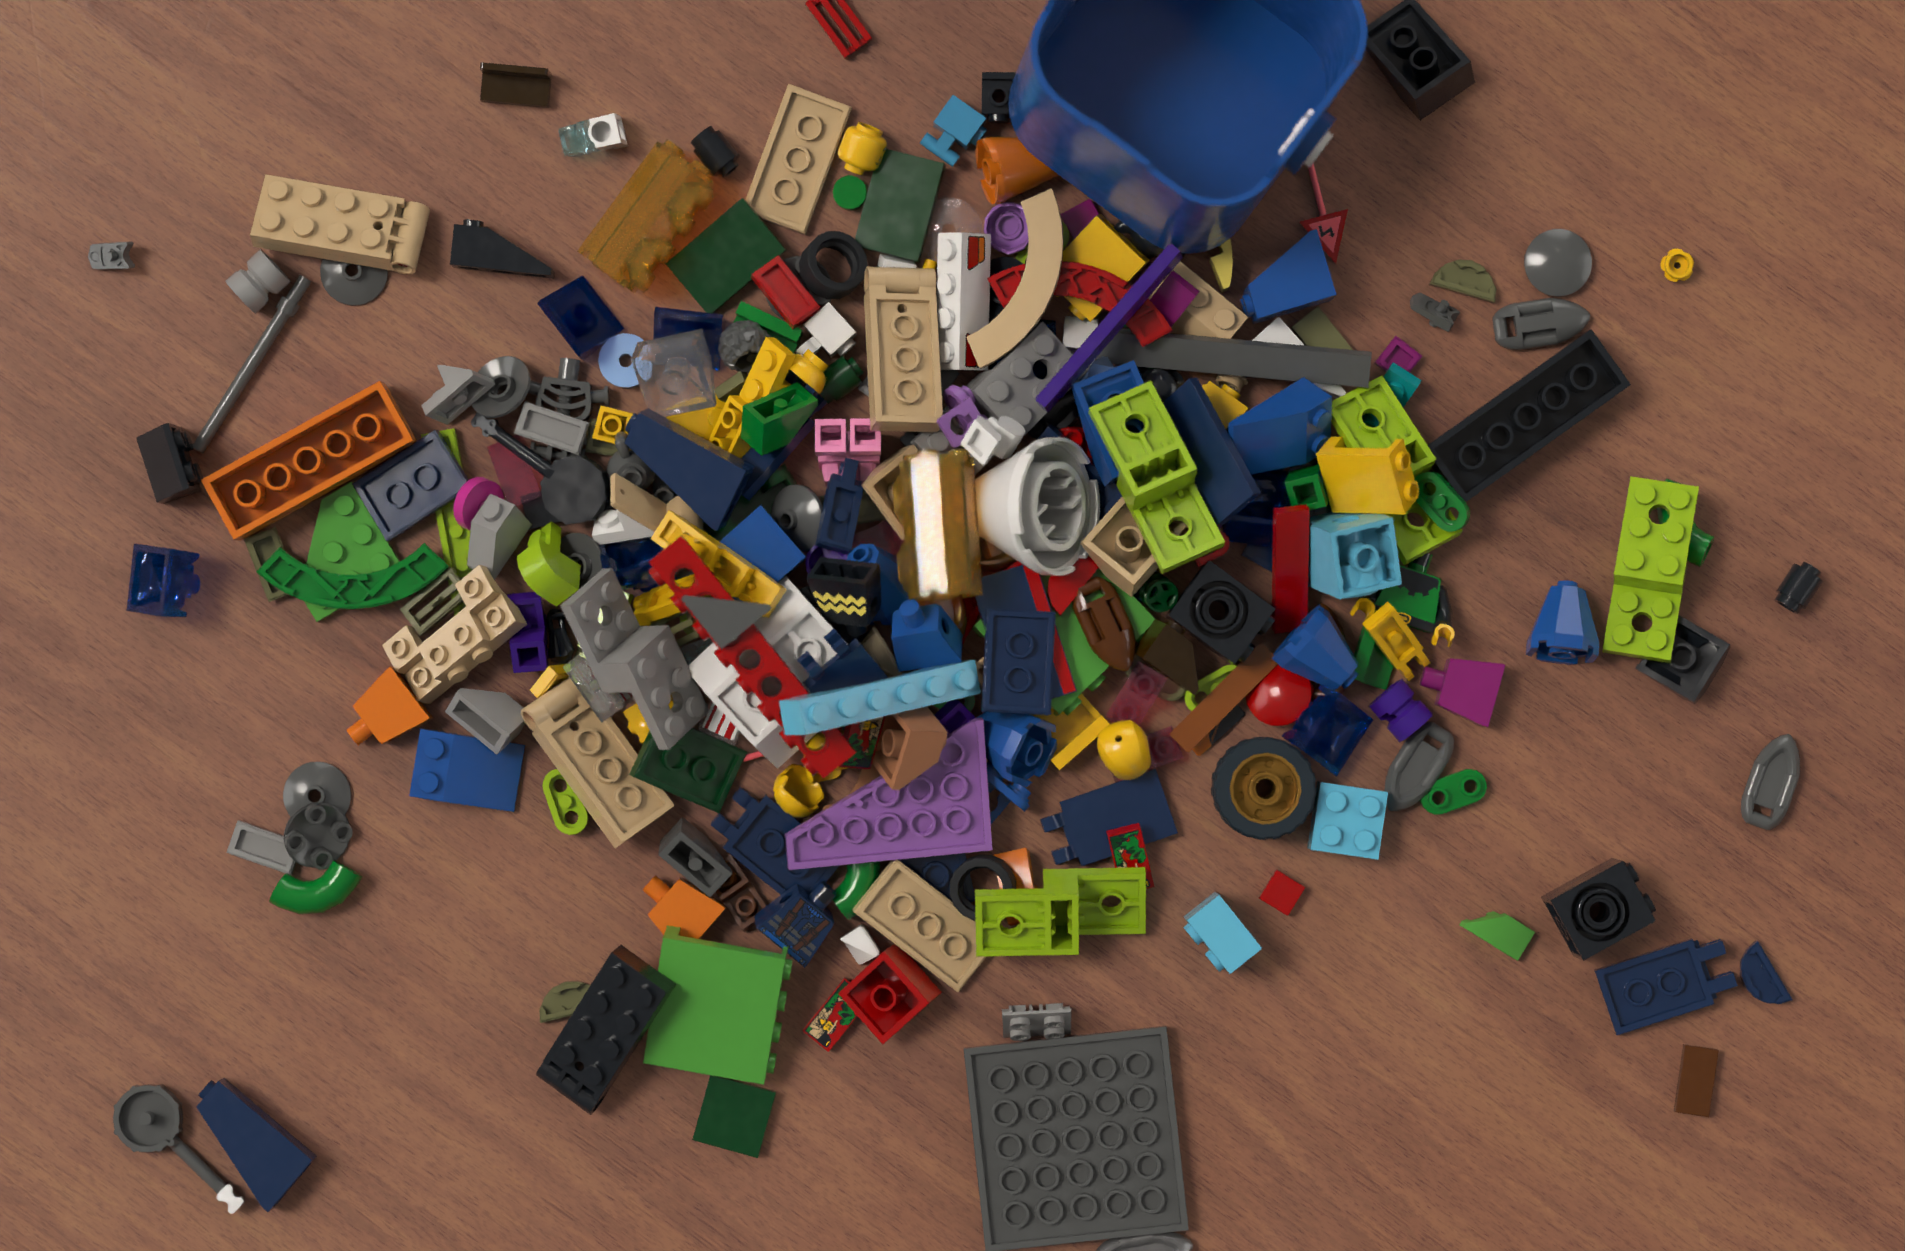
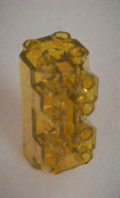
M668 139L663 144L658 141L577 250L581 256L592 261L595 267L623 287L626 285V288L633 294L638 289L644 293L650 287L656 277L652 272L659 263L665 265L676 250L672 245L673 240L678 234L683 238L689 234L696 223L693 220L694 215L699 209L705 211L716 196L712 189L714 183L710 180L713 176L710 173L711 171L695 159L692 163H689L684 159L686 155L683 154V150Z
M966 449L948 451L949 454L939 455L938 450L917 451V454L903 456V461L899 462L900 475L892 485L894 513L904 525L905 539L904 544L897 553L899 582L908 593L909 600L939 601L953 600V598L959 597V594H962V599L983 595L974 458L969 456V452Z

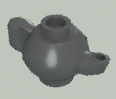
M623 431L618 432L615 435V446L618 451L609 459L606 468L608 480L610 481L612 474L617 473L647 492V488L654 481L656 473L624 443L628 436L627 433Z

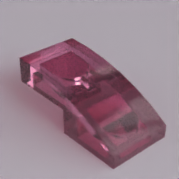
M519 435L513 436L522 443ZM499 442L487 447L508 502L518 507L542 497L541 490L530 465Z

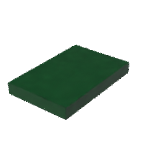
M889 149L885 150L878 169L873 171L855 240L861 244L863 249L920 263L944 175L945 163Z
M741 198L670 259L666 265L704 311L711 316L752 281V273L776 256H781L787 249L748 202Z
M691 728L669 750H659L649 730L629 775L720 813L747 751L695 728Z

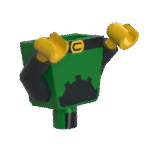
M1429 553L1409 562L1408 567L1400 565L1401 585L1380 589L1373 594L1359 597L1350 611V615L1354 616L1357 610H1362L1366 615L1365 621L1388 601L1397 610L1408 627L1426 633H1433L1435 626L1431 640L1433 645L1437 644L1438 637H1444L1448 641L1447 647H1451L1455 635L1452 628V608L1447 589L1441 585V578L1427 574L1433 556Z

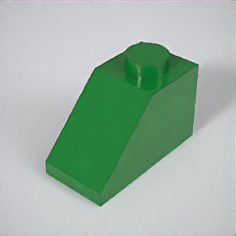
M796 382L744 405L741 438L761 456L789 444L818 406V399Z

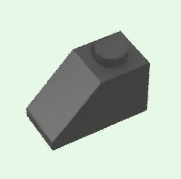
M683 817L660 840L658 855L709 897L732 875L733 871L709 838Z

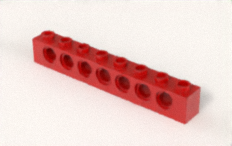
M683 535L679 536L649 560V563L652 565V568L648 571L660 587L665 584L668 585L674 593L670 599L682 614L689 611L696 620L692 626L704 641L710 638L718 647L714 651L716 657L725 668H728L730 665L734 667L740 675L735 680L747 695L752 692L755 693L762 702L757 707L769 722L776 719L783 728L779 735L791 749L795 746L800 749L805 756L801 759V762L812 776L819 773L824 779L856 753L853 746L838 728L820 731L825 736V742L821 747L815 749L810 748L805 743L806 735H785L779 701L810 693L755 624H752L721 649L681 600L684 595L698 597L710 595L713 598L734 600V598ZM680 568L692 570L695 581L688 587L679 586L674 578L676 571ZM747 649L755 650L760 656V662L753 668H747L740 662L741 653ZM770 676L777 677L782 683L781 690L774 695L766 694L761 687L763 680Z

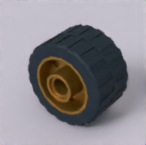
M1253 737L1242 740L1235 746H1231L1225 751L1224 756L1218 760L1217 767L1211 778V795L1213 796L1214 807L1221 816L1220 818L1233 830L1258 840L1278 839L1285 834L1294 832L1299 825H1302L1307 820L1306 817L1314 807L1313 802L1317 793L1315 788L1316 778L1310 767V762L1301 754L1302 752L1280 739ZM1261 779H1267L1271 784V791L1265 797H1259L1255 789L1256 784Z

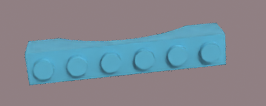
M962 660L959 663L922 668L870 683L779 701L785 735H807L980 694L981 691L975 660Z

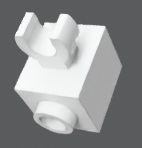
M828 302L804 324V328L812 337L795 352L796 354L803 355L809 349L812 353L816 354L823 347L831 357L837 353L843 356L856 344L853 338L857 334Z

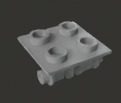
M1063 1003L1046 1004V1010H1043V1004H1039V1011H1033L1032 1004H1029V1011H1026V1005H1009V1009H1002L1003 1038L1010 1037L1013 1041H1025L1030 1039L1031 1036H1044L1046 1039L1063 1038L1065 1035L1071 1034L1070 1006H1063Z

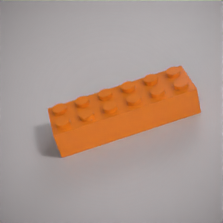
M378 381L201 479V482L233 540L242 541L394 457L417 442V439L387 385L382 381Z

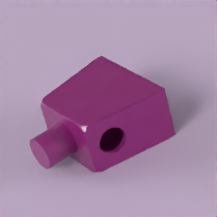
M1449 658L1446 660L1443 671L1425 666L1420 686L1437 690L1435 705L1476 725L1488 727L1505 665Z

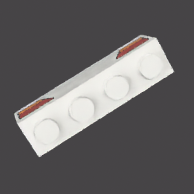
M938 233L937 317L941 370H988V366L983 369L979 368L966 337L989 324L990 283L987 278L990 277L991 234Z

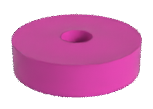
M475 477L468 480L460 488L455 498L454 517L461 527L470 530L472 519L490 494L504 500L501 487L484 477Z

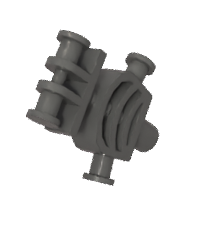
M560 358L558 378L543 377L542 383L531 380L528 391L529 394L537 396L536 405L544 407L543 402L545 401L557 408V412L570 416V412L573 410L585 408L580 416L575 417L582 421H587L592 415L593 403H605V406L610 405L608 386H604L602 390H592V385L589 382L578 381L580 360ZM553 385L560 386V389L554 388ZM549 390L559 395V402L549 399L546 396V391ZM586 397L583 401L571 404L572 398ZM585 438L583 445H587V438ZM531 442L530 449L551 465L553 459L579 456L564 450L562 452L554 451L555 447L549 445L547 447L536 446V442ZM582 448L580 456L586 455V449Z

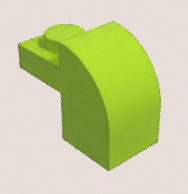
M551 521L541 530H536L532 533L527 543L528 548L517 556V564L528 586L536 594L557 607L579 590L581 565L560 552L562 528Z

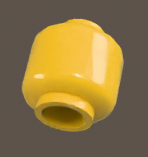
M858 122L857 126L848 127L838 149L839 158L846 162L844 168L858 175H863L865 170H877L887 147L886 140L882 137L883 131L863 122Z

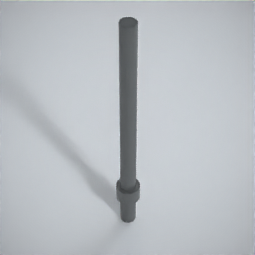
M299 275L287 296L281 297L276 305V308H278L277 312L196 438L193 448L204 453L288 318H293L300 306L297 304L311 284L310 280Z

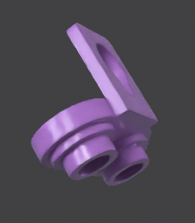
M951 385L943 391V398L949 411L937 419L939 427L953 448L961 445L960 443L973 421L979 415L984 419H988L985 415L980 414L974 404V394L965 385L961 387ZM953 417L960 425L964 434L957 435L951 430L950 422Z

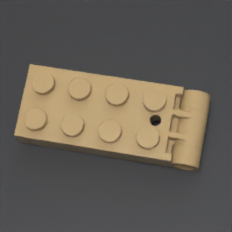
M265 174L250 237L253 247L391 270L409 275L414 274L416 271L430 209L418 202L410 201L405 203V198Z
M867 266L864 273V290L866 293L864 295L870 431L938 432L940 427L937 419L943 415L935 269Z
M571 676L521 709V716L526 725L534 731L532 733L534 738L615 849L675 806L664 790L629 775L638 754L609 714L602 718L599 717Z

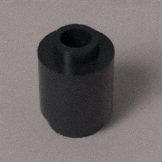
M709 126L691 141L692 146L695 148L693 152L714 177L721 174L724 178L739 166L736 160L740 155L720 130L715 131L712 126Z
M1803 561L1801 566L1794 563L1776 590L1778 595L1774 600L1789 611L1798 614L1801 608L1806 609L1823 583L1818 577L1821 572L1807 562Z

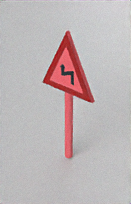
M1312 163L1308 167L1320 216L1300 221L1299 223L1307 232L1317 229L1323 250L1336 264L1348 209L1326 214L1314 163Z

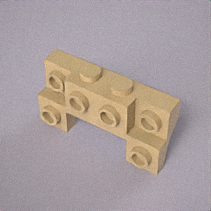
M478 565L455 584L466 607L424 642L421 641L413 627L406 625L382 645L395 671L405 675L417 701L431 704L455 683L463 681L468 676V672L479 663L490 659L496 649L527 625L520 609L501 590L486 566Z

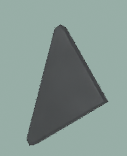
M684 595L681 598L721 649L772 609L769 604L689 595Z

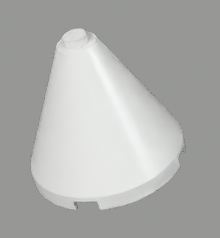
M1047 437L1036 440L965 485L960 491H956L953 495V500L950 501L949 508L956 522L1034 572L1042 575L1062 576L1075 571V566H1073L1078 559H1086L1089 555L1081 545V541L1099 523V487L1097 480H1089L1084 464H1089L1090 460L1079 445L1067 438Z

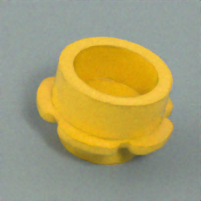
M1682 249L1670 250L1668 255L1664 256L1660 262L1661 270L1665 272L1664 276L1669 281H1685L1693 273L1694 260L1689 253L1683 252ZM1676 262L1680 264L1679 269H1676L1674 267V264Z

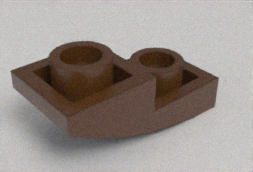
M730 854L724 860L733 871L732 875L717 889L716 894L725 904L741 930L745 932L755 925L754 916L765 908L767 904L735 858Z

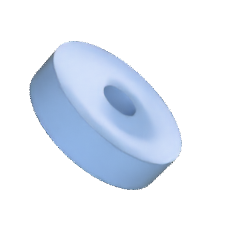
M629 333L618 334L608 339L602 346L598 359L600 371L605 379L620 388H634L641 385L650 376L654 364L653 354L648 344L642 338ZM623 355H630L632 357V364L630 366H621L620 359Z

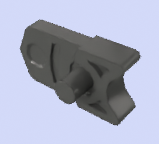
M129 241L92 244L88 253V259L92 268H135V264L129 256L130 249L134 243Z
M1417 293L1410 299V308L1413 311L1429 319L1430 326H1438L1447 332L1450 331L1454 324L1453 321L1456 320L1460 313L1457 309L1449 306L1448 301L1441 300V302H1438L1423 293Z

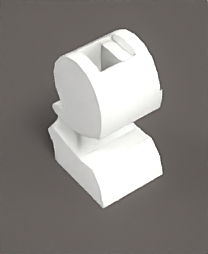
M979 415L973 421L960 444L982 465H985L992 454L1001 459L1011 457L1026 431L1013 418L1001 416L997 420L991 416L988 419H984Z

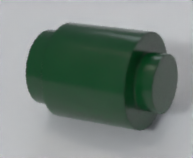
M841 356L829 365L824 372L826 383L820 395L828 404L833 400L838 402L863 383L860 376L864 374V371L853 357L847 360L844 356Z

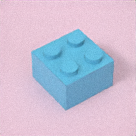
M1317 781V793L1314 799L1307 848L1378 860L1388 792Z
M1213 892L1184 916L1188 924L1183 928L1197 945L1201 942L1205 943L1209 948L1205 955L1219 972L1225 968L1231 974L1262 949L1226 902L1216 892Z

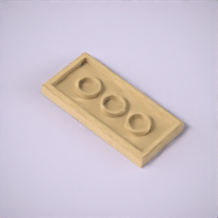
M788 84L745 199L761 219L806 235L850 116L851 106Z
M900 860L890 861L852 909L860 918L957 992L961 990L987 957H976V921L963 916L954 907L953 902Z

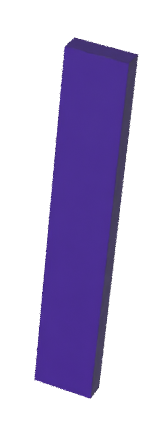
M1169 244L1038 394L1036 402L1047 413L1050 412L1070 389L1071 385L1077 381L1182 260L1181 251L1173 244Z

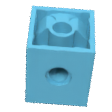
M1332 512L1309 517L1308 587L1337 599L1367 596L1380 589L1402 584L1392 517L1384 514Z

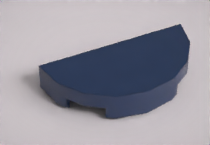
M1754 941L1745 950L1740 960L1739 974L1743 986L1753 997L1765 1003L1782 1004L1793 1000L1760 943Z

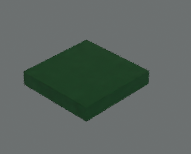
M710 1075L692 1140L758 1158L776 1091L729 1078Z

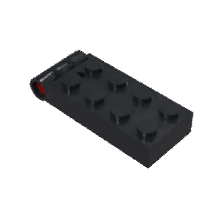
M620 945L610 953L544 1058L543 1063L536 1072V1076L589 1115H592L604 1100L607 1092L676 984L626 947Z

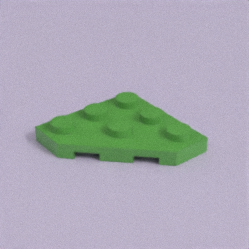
M352 482L321 500L306 565L328 573L357 575L377 572L400 562L390 543L385 540ZM304 601L316 622H320L340 610Z

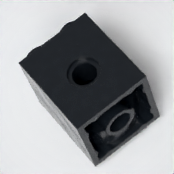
M1209 560L1206 564L1202 565L1177 599V603L1169 610L1165 617L1180 625L1189 635L1232 665L1237 661L1244 663L1255 648L1251 642L1257 633L1264 635L1274 623L1275 618L1271 614L1275 608ZM1213 601L1220 602L1225 608V615L1221 620H1215L1209 614V606Z
M1611 858L1541 896L1574 957L1584 961L1656 921L1652 915L1656 908L1648 894H1642L1635 883L1640 880L1630 863L1626 864L1623 860ZM1598 902L1600 913L1592 919L1589 914L1590 907Z

